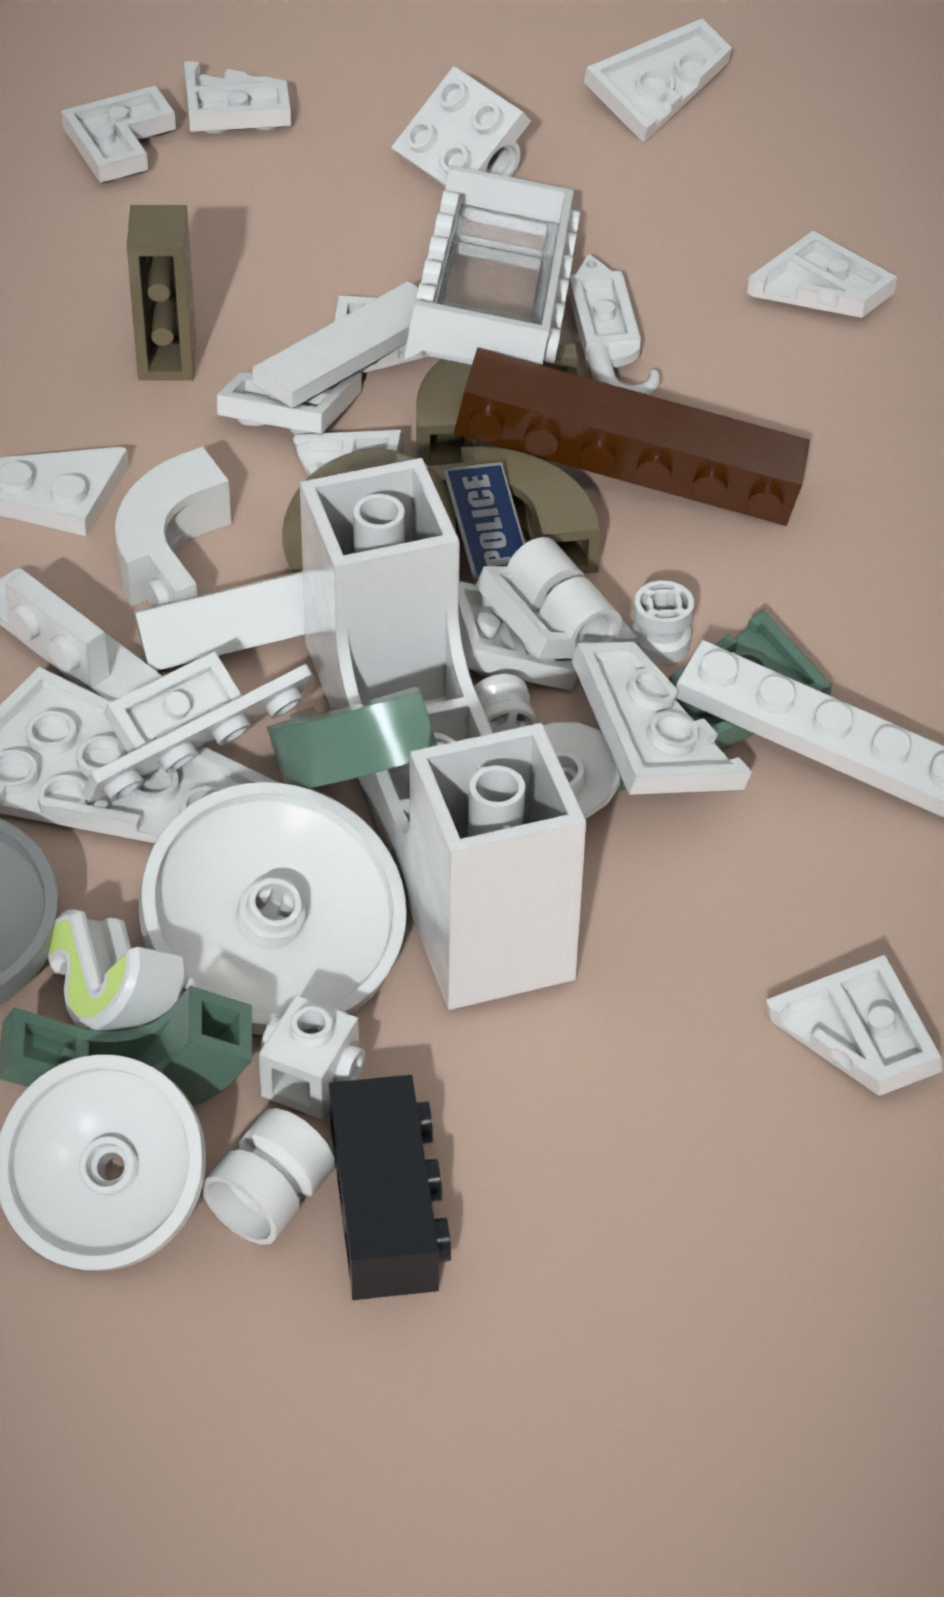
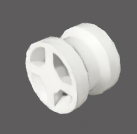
M492 675L474 686L493 733L538 723L534 710L529 706L530 693L524 680L516 675Z

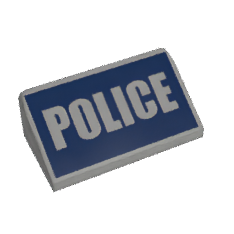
M502 462L459 466L443 470L475 584L484 566H508L514 553L525 544Z

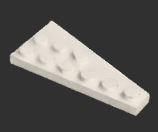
M38 667L0 705V814L156 843L162 831L181 811L212 792L245 783H279L207 747L201 746L196 749L198 755L183 767L170 773H165L163 768L160 767L142 776L144 779L143 784L125 797L111 801L108 795H105L89 803L82 791L91 773L128 754L103 713L107 704L111 701Z

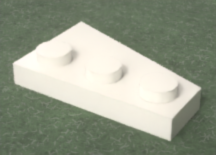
M701 18L586 67L584 83L644 144L729 63L732 47Z
M635 642L577 644L571 662L629 795L745 790L752 771L739 757L729 760L714 743L718 733L704 718L696 721L691 718L675 700L679 690Z

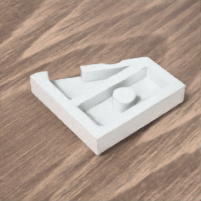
M184 61L190 132L221 133L231 129L255 128L257 130H271L276 127L291 126V109L286 80L266 76H251L246 72L233 69L226 70L224 79L200 74L199 62Z
M110 447L1 457L0 516L87 537L129 466L128 449Z

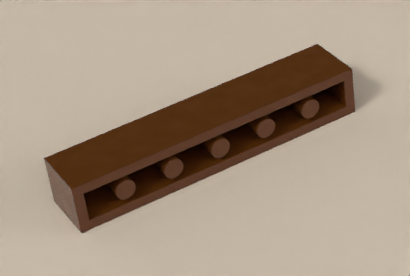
M478 347L454 430L455 435L520 451L538 458L784 526L788 524L803 484L810 440Z

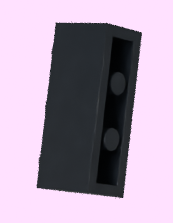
M412 1075L329 1083L330 1129L352 1300L438 1291L439 1262L451 1261V1243L447 1218L434 1219L432 1202L442 1201V1186L438 1159L425 1160L423 1144L433 1143L429 1101L416 1102Z

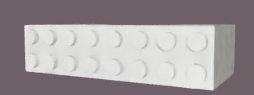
M418 458L301 481L300 506L305 643L331 710L366 702L417 686L421 690L437 746L410 751L409 764L358 777L382 842L390 852L398 868L407 906L447 1009L453 1010L576 980L586 820L542 723L493 733L473 687L461 641L458 613L460 541L423 459Z

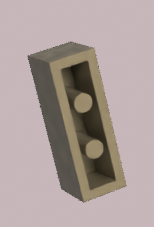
M130 205L127 259L138 380H193L196 330L187 205Z

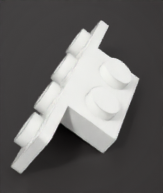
M15 569L0 579V625L78 686L112 702L162 677L161 674L26 571Z
M213 651L108 703L103 713L128 754L93 771L82 791L89 803L105 795H108L111 801L123 798L143 784L144 779L142 776L160 767L163 768L165 773H170L183 767L198 755L197 748L213 740H216L219 746L234 741L251 728L250 721L266 713L272 719L285 715L304 700L301 693L312 678V672L307 664H304L242 696L216 652Z

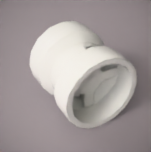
M659 580L649 582L640 587L635 594L633 612L635 622L632 625V631L639 637L637 645L655 665L675 664L684 659L690 650L691 628L689 625L693 621L694 598L687 588L673 581Z

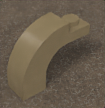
M558 344L554 364L543 361L542 366L577 375L578 356L575 344ZM440 359L428 371L421 382L416 400L417 458H422L424 463L429 466L461 463V447L476 445V440L454 434L462 398L472 367L470 364Z
M483 446L461 447V463L430 466L447 486L443 470L459 466L502 462L523 537L528 542L540 537L551 538L583 574L597 573L599 571L601 527L596 510L588 494L580 484L557 466L520 451Z

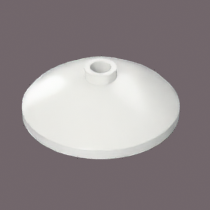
M84 1056L62 1063L36 1079L18 1098L10 1110L0 1133V1203L9 1223L20 1238L35 1252L57 1264L84 1271L117 1270L139 1263L165 1247L186 1224L197 1204L203 1187L206 1169L205 1140L199 1118L192 1104L183 1091L166 1075L143 1062L125 1056ZM121 1156L124 1161V1171L118 1179L109 1181L106 1176V1166L112 1158Z

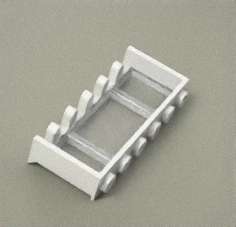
M455 165L449 166L446 187L443 191L440 211L437 214L434 234L431 237L428 257L425 260L421 284L419 283L417 297L413 304L404 361L424 351L426 352L425 356L472 365L478 347L539 365H543V361L554 364L581 211L571 209L574 190Z

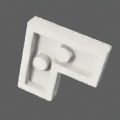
M156 85L61 110L63 129L100 183L110 180H121L128 175L148 170L147 152L138 140L150 139L157 134L176 129L175 112Z

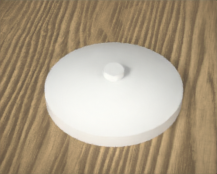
M272 782L245 783L212 792L198 799L181 811L162 831L150 853L142 878L139 894V921L146 948L183 956L185 982L181 995L189 986H193L252 1005V1034L263 1035L271 1019L275 1016L282 1018L296 995L320 1004L330 1003L336 1005L350 1015L362 1008L382 986L396 961L405 933L406 898L398 868L390 852L373 829L353 811L326 795L300 786Z

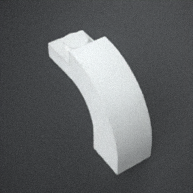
M203 446L175 456L155 466L135 482L120 504L115 521V537L121 587L130 606L148 600L150 607H155L196 597L197 584L175 555V552L187 541L231 524L229 480Z

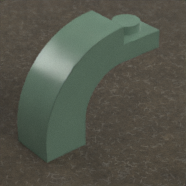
M417 686L335 710L315 712L314 707L290 714L291 719L266 726L284 784L303 788L333 784L409 764L410 751L437 746L422 693Z
M189 986L171 1009L162 1017L147 1025L122 1031L85 1029L13 1007L2 1022L0 1079L29 1087L44 1073L67 1061L91 1055H118L138 1060L160 1071L171 1079L183 1091L192 1106H195L212 1098L228 1087L252 1062V1005Z

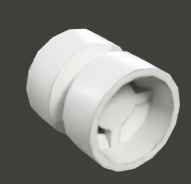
M278 1108L267 1109L238 1142V1150L229 1151L203 1182L202 1195L211 1211L231 1231L253 1243L260 1245L272 1244L299 1212V1201L304 1197H311L335 1169V1158L326 1141L305 1120L289 1111Z

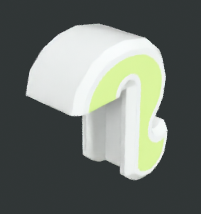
M75 909L66 910L55 920L48 960L51 969L56 974L66 975L64 984L66 1010L77 1027L97 1031H122L138 1028L162 1017L180 998L185 982L183 956L139 946L131 948L124 920L116 918H106L101 922L86 918L85 912Z

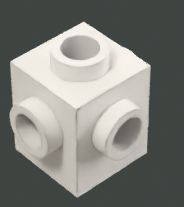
M296 995L282 1018L273 1017L263 1034L259 1053L261 1097L324 1120L329 1111V1083L357 1080L363 1068L365 1050L359 1047L358 1017L347 1014L336 1005L330 1003L320 1004Z

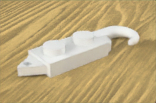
M587 255L577 273L570 274L568 295L584 356L589 361L593 380L652 395L660 383L659 373L656 370H651L648 374V380L638 385L624 384L615 377L613 368L628 365L639 358L641 337L622 270L611 271L595 257Z

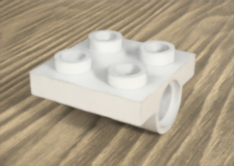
M453 66L391 148L401 158L444 188L446 187L450 165L512 177L519 165L521 156L520 147L516 140L530 124L531 120L523 111Z
M540 537L525 543L514 553L508 566H484L475 584V587L492 605L494 613L510 626L524 643L525 649L537 659L544 661L572 659L578 643L635 642L637 644L639 637L623 621L617 610L551 538Z

